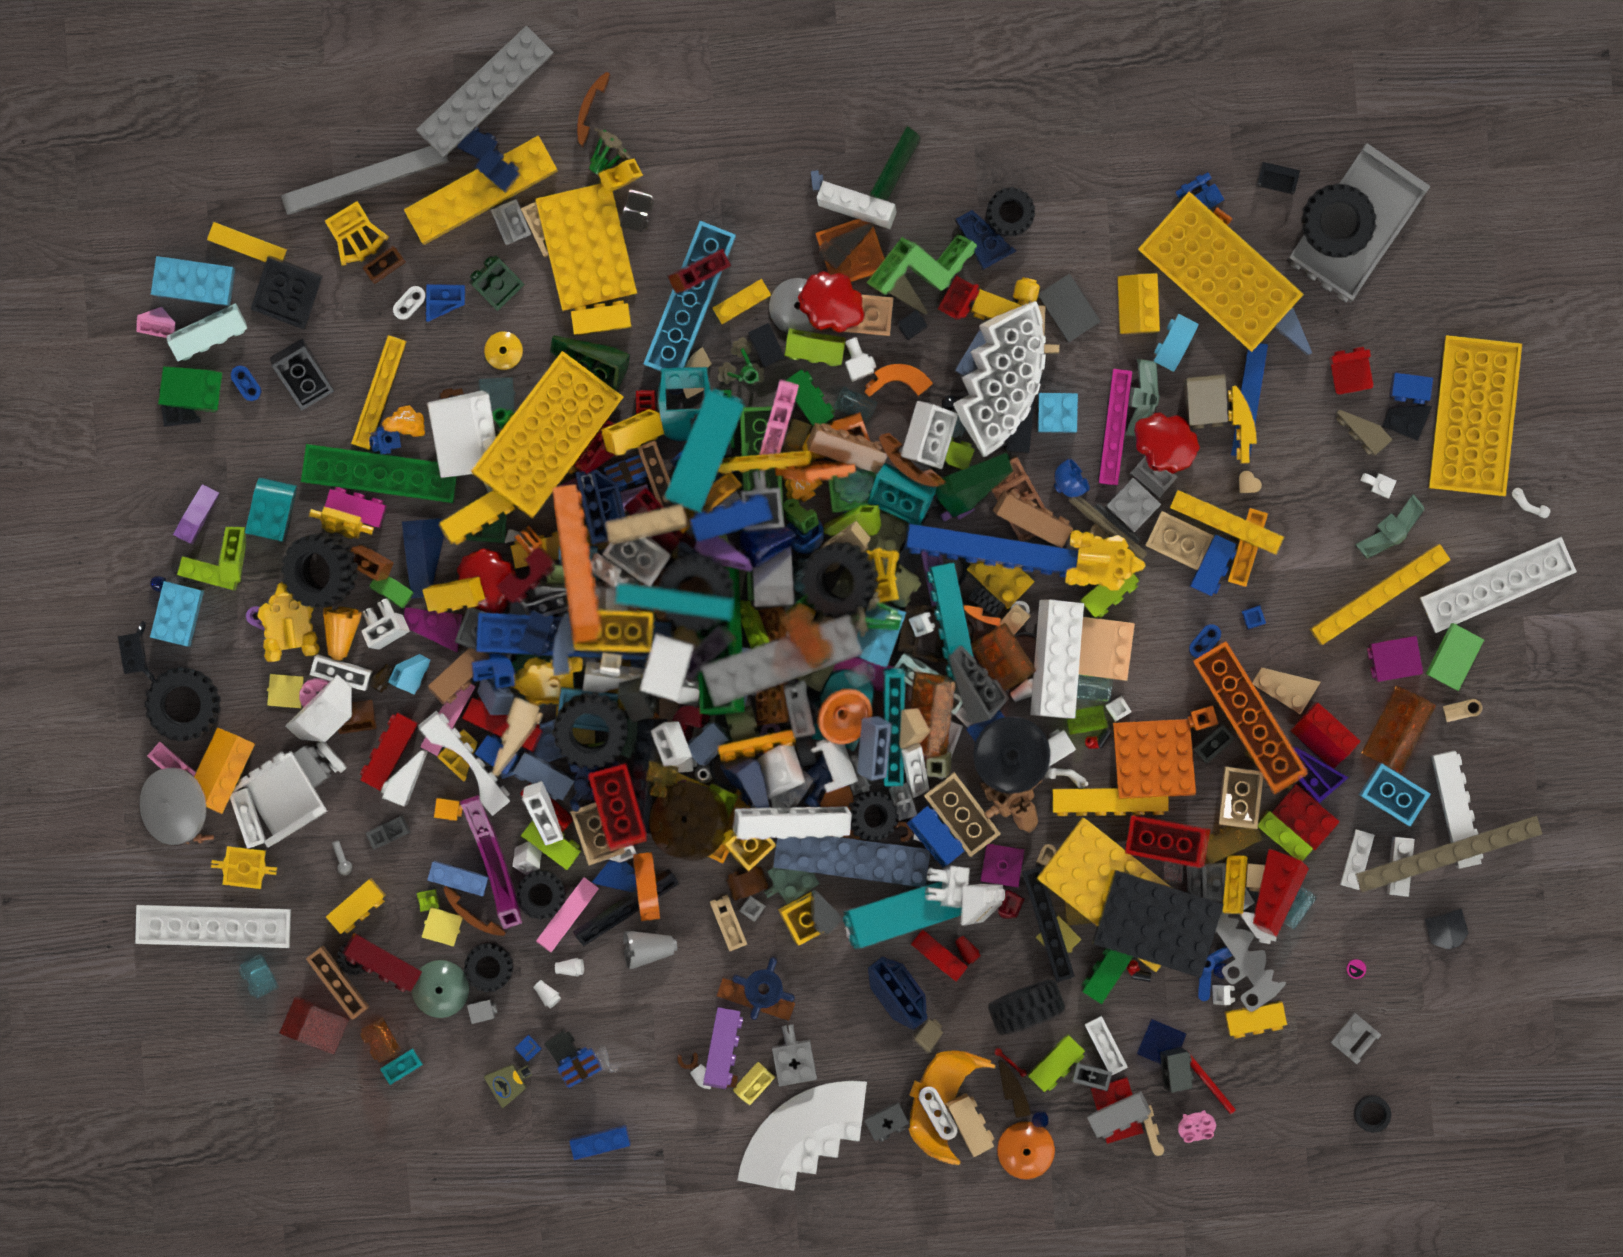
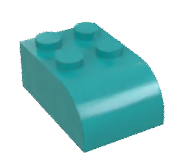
M259 478L255 486L245 533L285 542L297 486Z

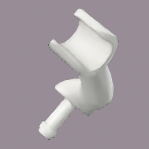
M1515 488L1513 490L1512 496L1523 510L1537 514L1542 518L1549 516L1550 509L1547 506L1541 505L1540 508L1532 506L1526 500L1522 489Z
M1049 767L1045 774V777L1050 779H1056V775L1069 777L1081 789L1088 786L1086 779L1072 769Z

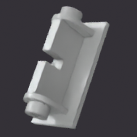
M858 754L849 756L858 779L857 782L850 784L853 795L869 791V786L871 785L867 778L857 773Z

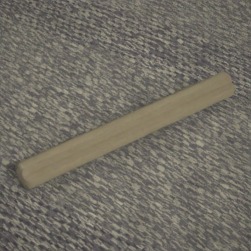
M1081 496L1070 497L1069 502L1109 536L1114 537L1118 535L1125 538L1128 544L1127 549H1130L1140 560L1144 559L1147 552Z

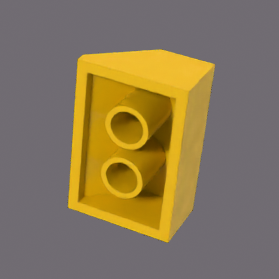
M1158 273L1118 276L1120 334L1158 333L1160 331Z

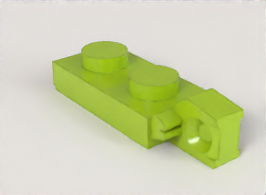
M741 600V622L751 649L769 644V639L758 610L751 606L750 601Z

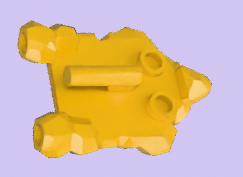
M1078 530L1071 532L1070 545L1079 548L1077 568H1070L1066 571L1065 582L1069 585L1100 584L1106 586L1111 591L1119 590L1125 583L1124 580L1145 567L1144 561L1137 558L1130 549H1127L1128 544L1125 538L1116 535L1111 538L1102 539L1099 536L1094 537L1089 532L1081 533Z
M283 582L278 584L275 594L270 597L268 603L258 608V618L262 621V625L265 628L264 637L266 639L264 640L263 648L265 649L264 657L267 662L279 661L282 655L281 650L301 647L305 656H313L319 653L318 638L316 633L312 632L313 625L310 623L314 608L301 605V601H295L293 599L294 595L288 593L286 590L288 588L287 584Z
M577 656L567 657L569 674L554 676L553 660L548 663L544 659L542 660L537 657L528 659L524 664V668L514 674L515 686L510 687L525 695L526 701L537 707L541 704H559L561 687L574 689L573 672L583 670V658Z

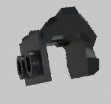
M142 621L136 633L118 636L124 674L143 671L153 682L156 679L148 669L143 641L146 622Z

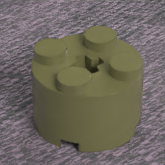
M901 564L897 566L900 569L894 573L897 578L895 581L899 599L887 601L897 609L900 607L905 608L910 601L909 595L912 591L916 592L921 585V582L918 581L919 576Z
M751 705L744 706L745 712L725 714L733 743L760 737Z

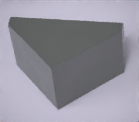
M1076 1063L1071 1081L1107 1091L1113 1072L1089 1064Z

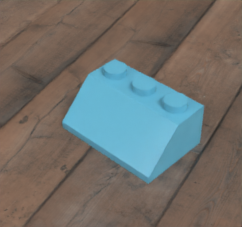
M878 606L875 609L871 608L870 611L866 609L865 612L866 618L885 620L886 614H891ZM890 606L888 607L898 610V614L902 615L899 630L869 628L865 636L861 637L859 629L857 635L862 654L857 657L883 667L888 665L906 612Z

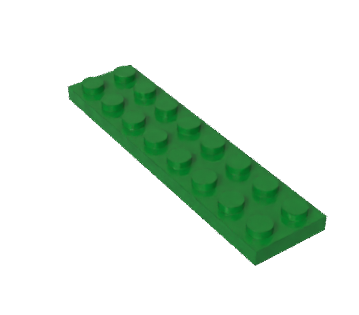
M306 444L301 482L454 503L457 476L441 478L438 462Z

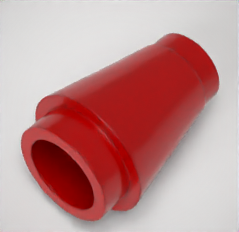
M964 935L955 941L964 962L970 965L981 957L980 950L965 938Z

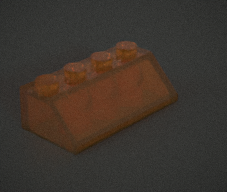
M917 671L914 672L910 709H919L931 731L920 743L923 754L927 757L947 755L955 681L943 675Z
M1396 685L1361 754L1402 773L1436 705Z

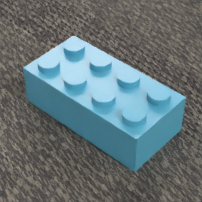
M156 256L151 295L230 306L235 268Z

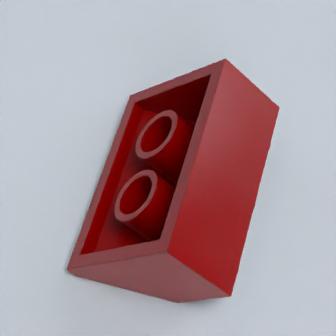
M1315 702L1290 730L1333 769L1361 742L1318 702Z

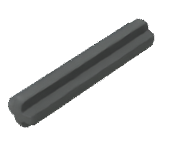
M1098 503L1094 506L1097 511L1135 543L1140 541V537Z

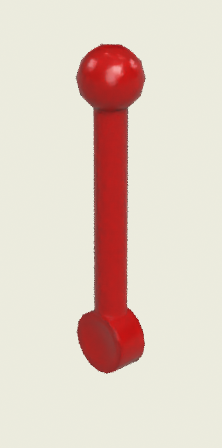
M1000 1048L995 1049V1055L1001 1056L1019 1072L1021 1077L1027 1075V1071L1020 1069L1002 1053Z

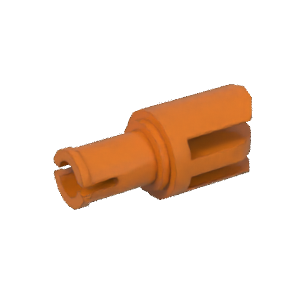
M528 525L526 527L527 532L522 530L520 532L521 536L517 534L514 537L529 555L538 546L542 547L543 542Z

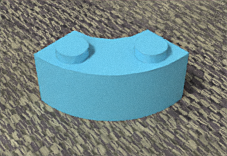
M1178 314L1175 320L1171 319L1166 328L1169 332L1162 344L1158 343L1154 351L1157 354L1154 362L1174 372L1199 324L1181 314Z

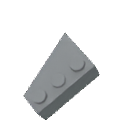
M541 581L542 583L533 590L531 588L526 593L528 596L521 602L526 615H531L532 611L545 616H551L569 610L565 583L547 584V581Z

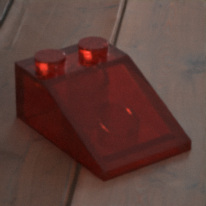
M296 996L279 1033L298 1042L335 1054L350 1019Z

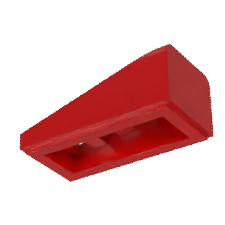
M655 390L636 391V415L648 409L656 411ZM640 397H651V400H640ZM651 404V408H640V405Z

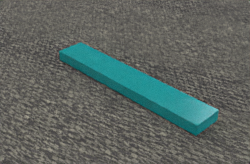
M625 583L617 584L615 603L731 620L733 599Z

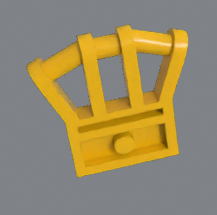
M358 201L325 220L338 243L342 266L350 262L366 260L365 257L370 254H376L381 244L389 238L388 235L370 222ZM368 226L379 235L373 244L364 232L363 227ZM357 231L368 246L360 251L351 236ZM345 238L348 239L356 254L345 256L343 245Z
M875 548L874 551L865 550L864 552L870 555L868 557L869 561L875 559L876 571H878V577L875 578V581L879 583L878 588L874 589V592H879L877 596L880 598L879 602L899 599L895 581L897 578L894 575L899 552L894 550L890 552L881 548ZM883 558L888 559L886 575L883 564Z

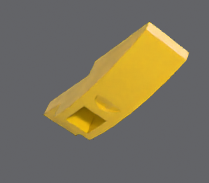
M1232 386L1231 390L1227 393L1228 402H1231V410H1228V421H1231V425H1239V429H1236V440H1239L1240 448H1236L1237 460L1240 459V464H1248L1249 444H1257L1255 424L1243 394L1237 386Z

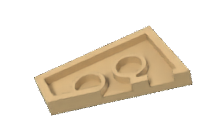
M1261 668L1252 681L1255 687L1298 714L1302 713L1321 683L1266 668Z

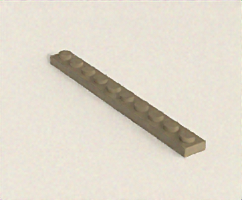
M1532 816L1383 864L1355 875L1360 891L1365 892L1542 835L1537 816Z

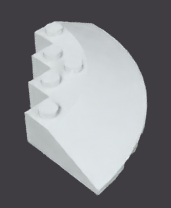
M1036 301L998 315L979 325L986 343L971 351L978 369L962 377L969 395L953 404L962 424L983 457L998 449L1010 435L1015 433L1018 425L1027 417L1034 397L1038 394L1041 385L1039 382L1042 369L1045 367L1046 354H1044V343L1046 341L1045 336H1043L1042 316Z
M842 1081L826 1083L807 1089L780 1105L765 1119L752 1137L743 1156L737 1180L794 1191L797 1172L816 1174L818 1155L838 1158L840 1139L860 1140L867 1082Z

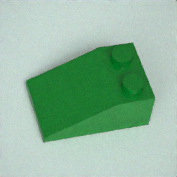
M163 366L158 405L216 413L218 410L222 372Z

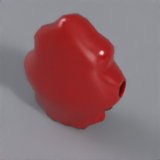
M822 271L811 275L798 296L801 312L807 314L809 323L818 330L830 327L836 332H844L850 327L860 325L864 320L862 295L852 288L850 278L842 273L830 275L828 272Z
M1158 412L1153 413L1149 417L1139 419L1135 423L1136 448L1138 452L1145 455L1149 468L1157 472L1167 470L1169 473L1174 474L1191 466L1200 446L1197 434L1190 431L1189 424L1183 417L1179 415L1166 417Z
M485 548L462 557L461 564L457 568L458 580L479 577L485 597L484 600L478 602V606L472 608L486 613L503 614L510 600L498 589L497 585L510 573L515 574L511 563L504 561L499 552Z

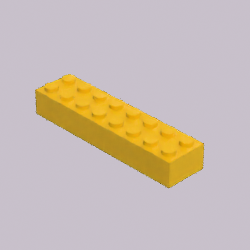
M539 135L504 154L505 157L502 160L507 164L510 162L515 164L519 168L518 173L521 175L506 193L476 169L405 208L404 211L422 244L426 245L558 172Z

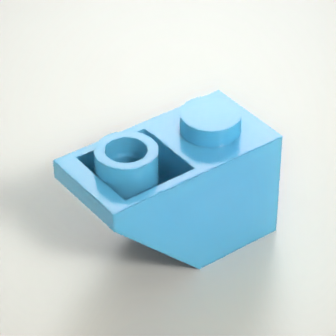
M419 654L397 664L388 683L415 695L421 686L424 673L429 668L430 659Z

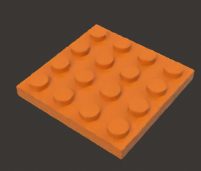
M1188 719L1113 723L1118 799L1196 795L1191 727Z

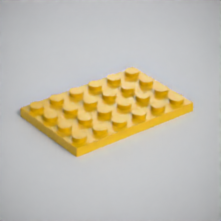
M600 183L535 199L562 311L637 294L613 191H607Z

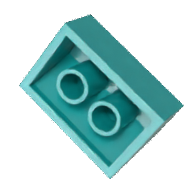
M884 463L876 475L868 504L879 505V509L911 524L921 525L933 500L937 486L921 484L906 476L898 468Z

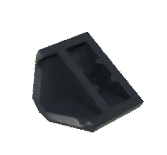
M1462 909L1424 919L1431 944L1448 950L1459 947L1469 934Z

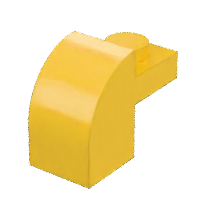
M635 159L626 160L616 167L603 170L598 174L601 184L607 191L610 190L611 192L643 176Z

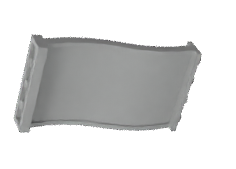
M1368 143L1364 145L1339 184L1350 185L1359 189L1367 195L1373 204L1377 219H1375L1376 230L1373 232L1372 240L1367 243L1363 250L1361 249L1355 255L1345 258H1334L1316 251L1307 242L1305 235H1303L1287 259L1293 268L1297 270L1301 268L1307 272L1305 275L1313 281L1317 279L1322 283L1321 286L1329 292L1331 290L1338 293L1337 297L1346 303L1347 301L1352 302L1355 299V296L1430 188V185ZM1345 203L1329 205L1321 216L1323 231L1334 239L1348 237L1354 231L1357 224L1354 210Z

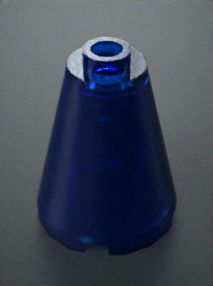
M789 527L746 530L740 535L741 549L745 548L746 554L743 556L750 561L752 568L762 566L794 545L796 536Z

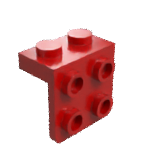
M955 276L937 310L955 320L965 318L970 310V307H968L970 301H975L980 292L977 290L979 285L976 283L971 284Z
M1364 347L1354 348L1352 353H1346L1345 350L1334 352V356L1329 357L1336 394L1340 395L1373 388L1369 357H1371L1370 349L1365 350Z

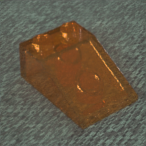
M383 1016L361 1028V1038L365 1044L369 1043L371 1050H369L370 1054L379 1063L396 1056L401 1051Z

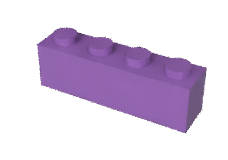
M717 1008L703 1081L705 1086L726 1089V1085L731 1084L732 1073H729L730 1066H734L736 1055L733 1054V1048L738 1047L740 1037L736 1036L737 1028L741 1029L743 1017H739L740 1011Z

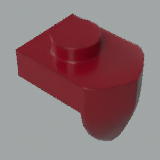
M1006 890L1005 899L1002 901V905L997 908L999 916L1003 919L1018 917L1025 898L1010 890Z

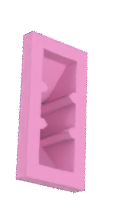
M162 307L137 316L136 332L167 338V335L175 332L176 323Z

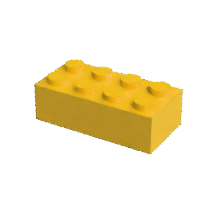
M597 611L600 618V632L597 633V640L574 643L575 651L651 653L653 612Z

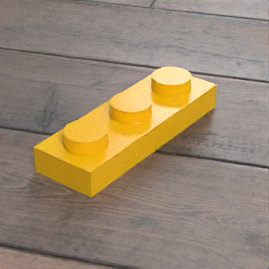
M760 279L712 309L723 325L767 299L771 294L763 280Z
M1227 855L1223 913L1243 914L1248 860L1246 856Z

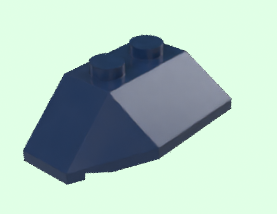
M596 469L588 474L583 471L576 472L592 545L610 541L606 523L626 518L618 484Z
M882 956L868 967L870 988L893 1020L914 1030L928 1019L925 994L902 963Z

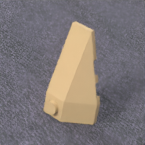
M515 698L507 721L510 728L506 730L502 738L504 748H500L493 769L495 776L501 774L533 732L536 725L540 724L543 713H541L539 707Z

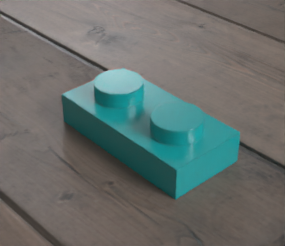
M412 1048L380 1068L389 1085L422 1066L423 1063Z

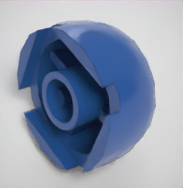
M1067 459L1061 463L1054 474L1055 489L1058 493L1062 492L1068 497H1078L1090 490L1087 479H1083L1081 475L1082 470L1073 459Z
M819 521L818 525L806 534H803L789 522L786 527V539L792 550L800 554H810L818 550L824 540L822 523Z

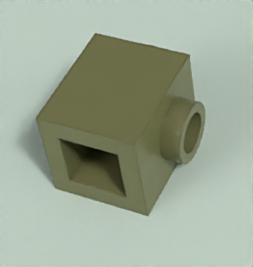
M932 751L925 760L927 776L946 778L951 772V752Z

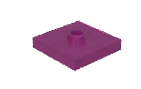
M987 844L980 881L1019 887L1024 849Z

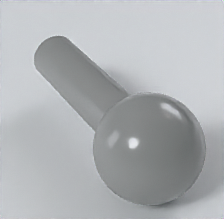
M336 840L332 842L339 861L337 870L341 875L346 876L352 872L353 866L346 860L340 842Z

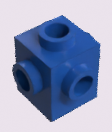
M384 427L376 428L377 431L370 433L369 443L373 452L380 451V455L392 453L391 450L401 448L398 431L388 432L384 430Z

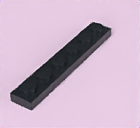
M670 869L655 877L658 898L680 884ZM637 890L573 931L583 947L640 910Z

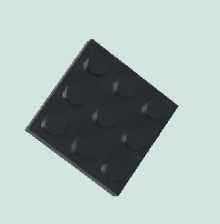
M269 255L251 310L305 330L323 276Z

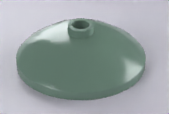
M436 960L425 964L419 969L422 971V974L412 989V996L415 1004L422 1012L432 1017L444 1018L454 1015L465 1005L469 995V982L465 977L464 971L459 966L450 961ZM442 987L443 992L437 993L436 988Z

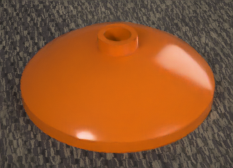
M843 689L833 693L825 700L819 711L818 726L820 732L827 740L835 744H848L857 740L861 735L862 719L872 717L871 703L863 693L855 689Z
M1023 1121L1011 1125L1002 1133L997 1146V1154L1002 1167L1010 1175L1020 1179H1032L1045 1173L1051 1166L1055 1155V1146L1051 1135L1044 1127L1034 1122ZM1024 1149H1030V1154L1024 1155Z

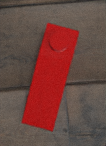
M923 929L911 943L915 949L954 981H957L968 968L967 964Z

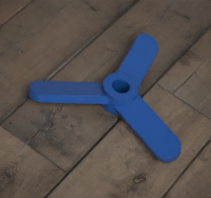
M1227 946L1207 957L1209 964L1204 966L1202 976L1199 978L1198 997L1201 1001H1207L1210 998L1211 976L1215 965L1233 956Z

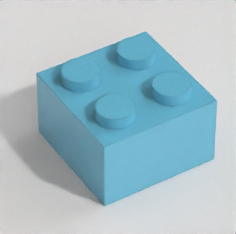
M1039 393L1037 432L1076 433L1078 393Z

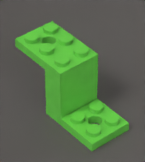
M957 234L939 259L935 261L915 243L901 237L867 281V284L886 295L887 292L894 288L896 280L904 275L908 267L926 283L942 291L950 285L951 279L962 269L966 259L973 255L977 245L973 241Z

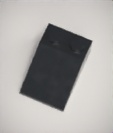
M303 338L270 357L271 366L301 411L334 392L333 387Z

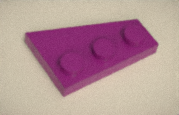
M405 607L404 619L409 630L458 653L459 644L455 643V639L462 624V614L428 612V610Z

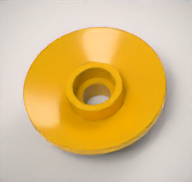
M498 332L487 340L484 353L491 366L499 370H508L520 362L523 347L520 340L514 334ZM501 347H506L507 351L505 354L500 353Z

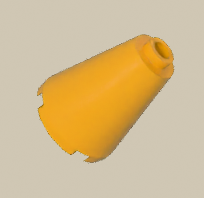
M328 606L323 609L327 652L331 659L341 661L348 655L362 612L358 613L359 610L341 606H338V609L332 610L333 606Z

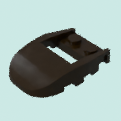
M907 605L903 611L906 612L896 646L898 651H903L932 662H948L947 658L943 656L942 647H944L943 639H940L939 633L937 634L934 653L917 650L919 636L916 637L908 620L914 616L924 614V612L935 614L936 606ZM964 613L972 652H974L977 639V625L972 617Z

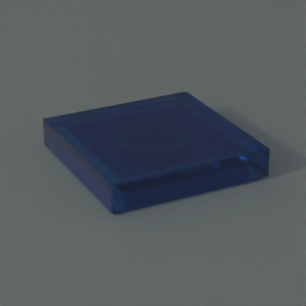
M1151 1018L1136 1054L1161 1064L1160 1052L1182 1047L1187 1033Z

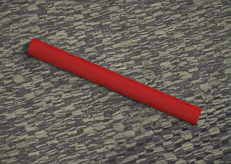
M1191 1055L1192 1061L1190 1066L1229 1114H1232L1236 1110Z

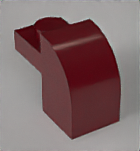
M684 706L676 711L672 721L680 723L688 743L692 739L694 727L703 728L709 723L710 716L700 714V706Z

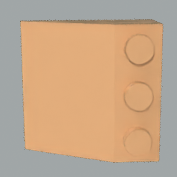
M1083 617L1079 674L1127 681L1135 623Z

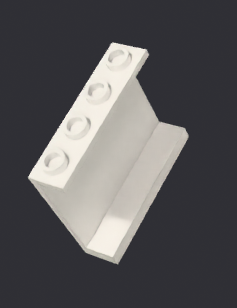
M292 752L286 755L283 753L278 754L272 758L274 760L273 763L270 760L261 765L262 770L257 768L250 772L249 778L246 775L237 781L238 785L233 790L235 792L242 787L249 789L255 807L273 835L264 841L267 847L281 841L327 812Z

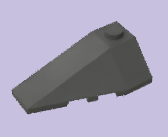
M958 646L949 656L963 707L973 724L990 720L1009 698L996 679L992 680L987 675L988 671L985 668L981 669L976 664V659L962 646Z

